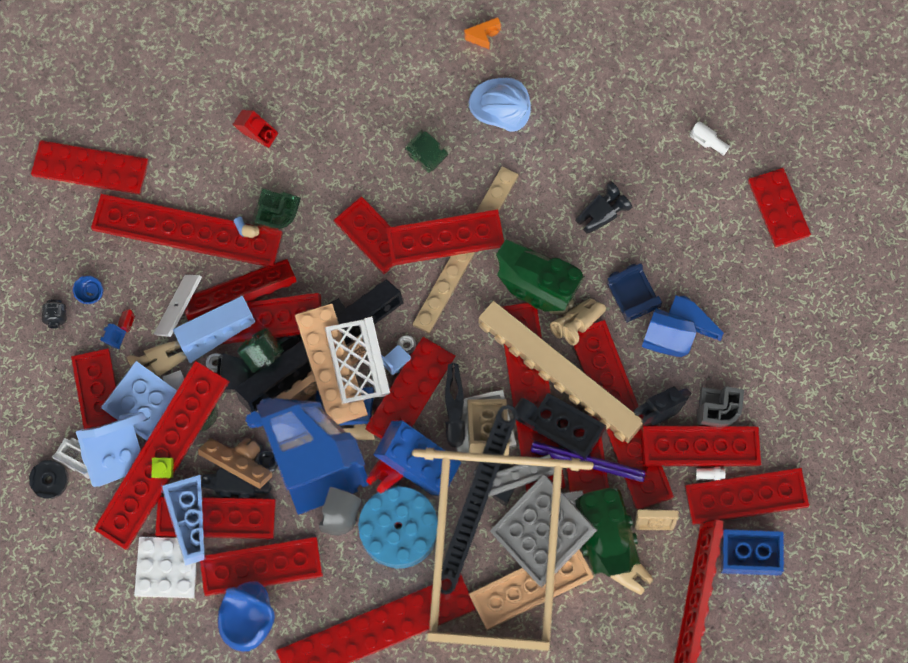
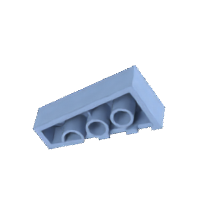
M241 296L174 328L173 331L189 363H192L237 333L250 327L255 323V320L244 297Z
M197 475L162 486L185 566L204 560L201 475Z

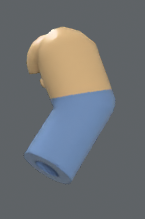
M237 217L233 220L241 236L253 238L259 235V228L257 226L245 225L242 217Z

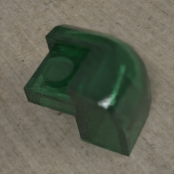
M262 188L254 210L252 223L273 230L286 228L293 222L297 214L301 197L285 192L279 194Z

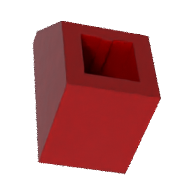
M242 110L232 124L242 134L268 148L279 134L252 110Z

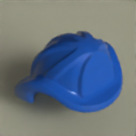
M247 582L237 588H227L218 611V630L222 640L234 650L241 652L251 651L264 641L275 620V613L270 606L269 595L264 586L259 582Z

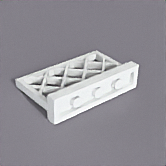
M369 317L364 320L325 327L342 404L387 396L390 390L373 318ZM353 326H360L361 334L358 339L348 333ZM339 330L344 334L340 342L332 338L331 331ZM346 336L355 341L351 350L341 344ZM357 344L365 347L363 357L353 352ZM339 347L348 352L344 361L336 356V351ZM350 355L360 360L355 369L346 363ZM362 362L369 366L370 372L367 377L357 371ZM343 366L353 372L348 380L341 376L340 371ZM355 374L365 379L360 388L350 382ZM367 381L374 386L375 393L368 394L362 390ZM349 385L357 390V393L354 397L346 399L345 389Z

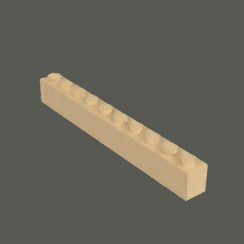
M495 301L480 315L479 327L484 332L493 334L495 336L494 339L499 344H505L514 356H520L524 359V363L529 368H535L539 371L540 377L554 383L553 386L560 393L565 392L571 402L575 405L580 404L585 408L584 412L587 415L595 416L600 420L599 422L605 424L606 429H611L617 439L629 443L642 428L643 423L640 417L636 416L630 409Z

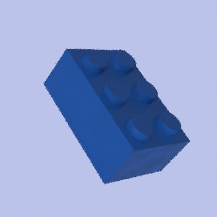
M724 530L721 538V574L782 575L784 572V532Z

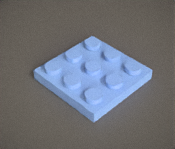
M135 361L101 408L117 420H120V415L144 411L146 419L133 426L135 433L147 441L177 390Z

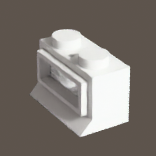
M64 438L52 458L56 462L65 464L69 469L78 471L85 478L89 479L87 467L82 460L79 441L74 438L70 440Z

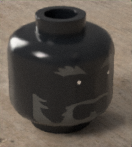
M47 300V303L42 305V322L48 325V328H60V325L66 322V305L61 300Z

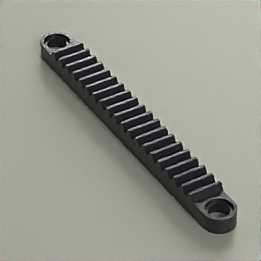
M504 405L497 411L482 454L504 455L517 419V411L513 406ZM505 409H509L513 413V417L509 421H505L502 418V412ZM478 463L442 563L441 580L447 578L452 583L451 587L447 590L441 588L440 593L450 594L456 588L500 463Z

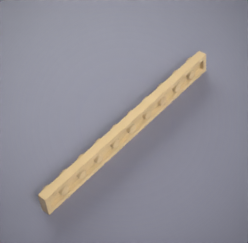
M502 166L476 213L496 209L499 211L519 174ZM476 252L450 257L414 320V327L430 334Z

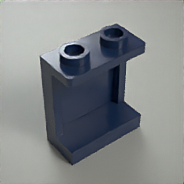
M642 263L638 265L631 264L626 270L620 273L619 271L613 272L607 278L606 284L626 323L646 315L656 308H661L662 301L659 296L656 297L643 271Z

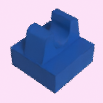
M108 323V326L104 328V337H101L100 340L112 348L120 349L126 331L115 324Z

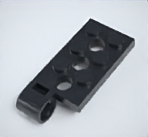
M547 393L538 408L525 398H521L515 406L517 411L516 420L585 460L607 428L605 424ZM545 410L552 413L547 419L541 417V413ZM560 420L568 421V425L565 428L557 426ZM577 429L585 431L582 437L574 436V432Z

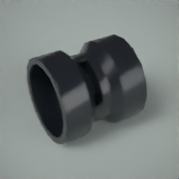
M266 450L259 454L257 458L258 464L272 473L276 471L278 464L274 453Z

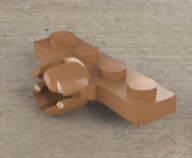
M210 438L198 449V455L259 489L272 478L270 470L253 462L260 454V447L254 440L249 443L251 438L243 439L235 448H228Z

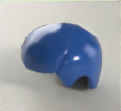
M81 276L74 282V297L83 304L97 303L103 296L104 288L102 282L96 277Z

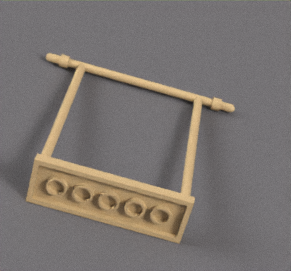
M426 448V450L414 449L412 451L414 457H425V460L442 459L430 629L427 641L549 651L562 468H571L573 471H579V469L591 470L594 466L593 463L580 461V459L572 458V460L439 451L434 450V448ZM450 459L554 467L542 639L437 631Z

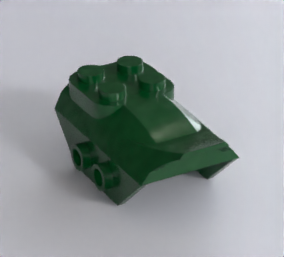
M506 239L496 254L499 262L497 276L509 292L517 299L524 300L534 308L541 309L544 312L565 311L585 279L582 271L574 265L560 258L551 259L519 242Z
M605 488L588 492L575 500V507L597 529L581 547L583 556L588 558L593 574L603 573L611 577L632 572L634 565L640 564L635 546L638 544L636 533L631 531L630 526H633L631 515H627L621 490Z

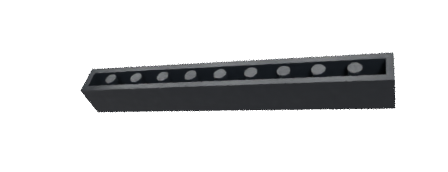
M387 279L337 314L338 323L344 324L372 317L375 325L404 303L401 291ZM360 326L351 327L348 333L357 338L361 334ZM348 336L344 338L345 345L353 341ZM301 340L235 388L238 400L251 413L258 410L256 405L260 404L262 400L267 398L274 399L312 371L303 341Z

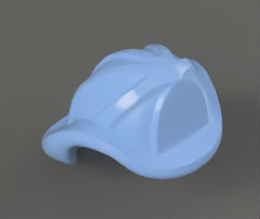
M496 78L487 80L479 84L472 91L469 98V109L475 118L485 124L494 125L507 131L514 132L520 130L525 126L530 117L531 104L529 94L525 86L516 79Z

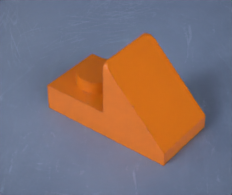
M497 17L464 30L465 40L489 49L487 36L493 37L501 31L499 18Z

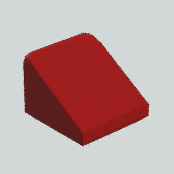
M130 309L123 311L117 326L126 332L131 330L135 318L133 311Z

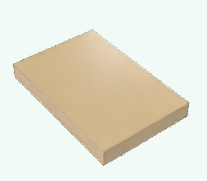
M638 510L634 521V529L673 530L678 520V510Z

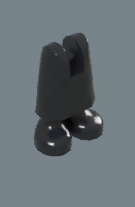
M612 181L606 184V195L604 197L600 194L596 196L575 219L580 225L589 217L593 218L583 229L586 234L592 233L618 217L617 212L629 211L633 208L628 198L621 195L618 187ZM617 199V201L612 206L609 205L612 201Z

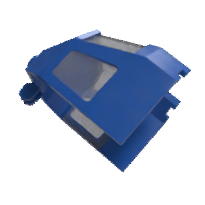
M267 398L256 405L259 413L254 411L246 416V422L250 428L264 426L286 489L290 492L298 515L324 506L330 487L355 494L358 492L357 488L359 486L366 487L369 485L366 482L368 476L364 468L365 462L356 439L350 432L346 433L323 411L320 402Z

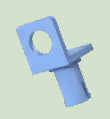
M397 345L385 357L381 354L384 367L392 375L400 373V369L402 370L403 366L411 359V356L400 345Z

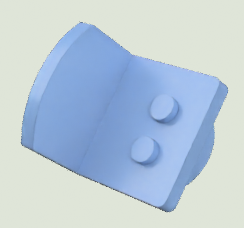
M144 411L120 415V420L101 427L76 431L81 447L82 460L87 467L92 486L99 487L127 475L141 452L133 425L146 419Z

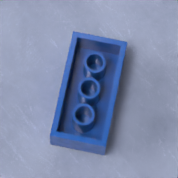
M391 421L373 455L430 495L440 496L442 459L425 460V457H414L412 451L414 449L426 450V448H434V450L439 451L445 450L404 421ZM450 459L448 487L461 464L459 460Z

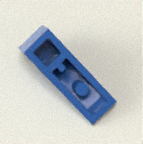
M675 296L669 313L693 321L697 333L721 341L723 331L690 298Z

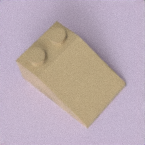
M506 399L467 400L469 453L482 454L497 411L500 407L507 405ZM507 409L502 412V418L505 421H508ZM509 441L504 452V455L509 456Z

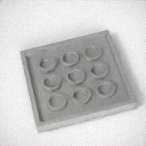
M543 475L490 530L495 538L540 587L546 584L553 482L546 475ZM560 492L555 574L597 531L562 492Z

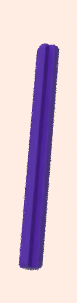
M539 442L532 443V453L543 456L550 454L551 458L561 460L580 459V461L592 462L594 465L592 469L640 482H643L646 472L643 470L588 456L585 460L569 450Z

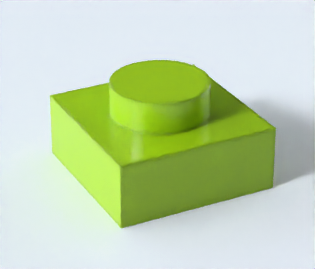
M152 458V478H173L174 458Z

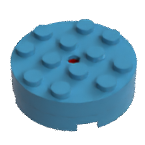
M390 487L381 494L378 492L373 495L364 505L359 517V535L364 549L377 563L394 569L409 568L422 562L432 552L436 543L438 521L432 504L424 495L407 487Z

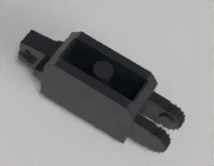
M673 386L648 398L644 404L634 410V414L636 416L644 414L645 417L642 419V423L644 425L652 423L655 426L677 415L692 393L687 388L678 390Z
M222 467L217 470V474H203L201 482L202 488L214 490L223 498H231V495L239 496L238 498L250 499V497H255L256 494H268L272 490L269 481L259 489Z

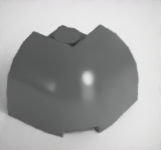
M725 386L722 390L702 387L700 389L699 408L696 412L697 423L715 427H726L733 424L741 415L743 409L744 389Z
M330 487L322 509L323 519L319 524L320 532L335 536H341L350 532L357 523L355 518L362 500L351 493Z

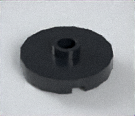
M53 460L39 462V464L33 467L29 475L31 489L37 496L45 499H54L60 496L66 490L69 482L66 468L61 463ZM49 476L52 477L51 483L47 482V478Z

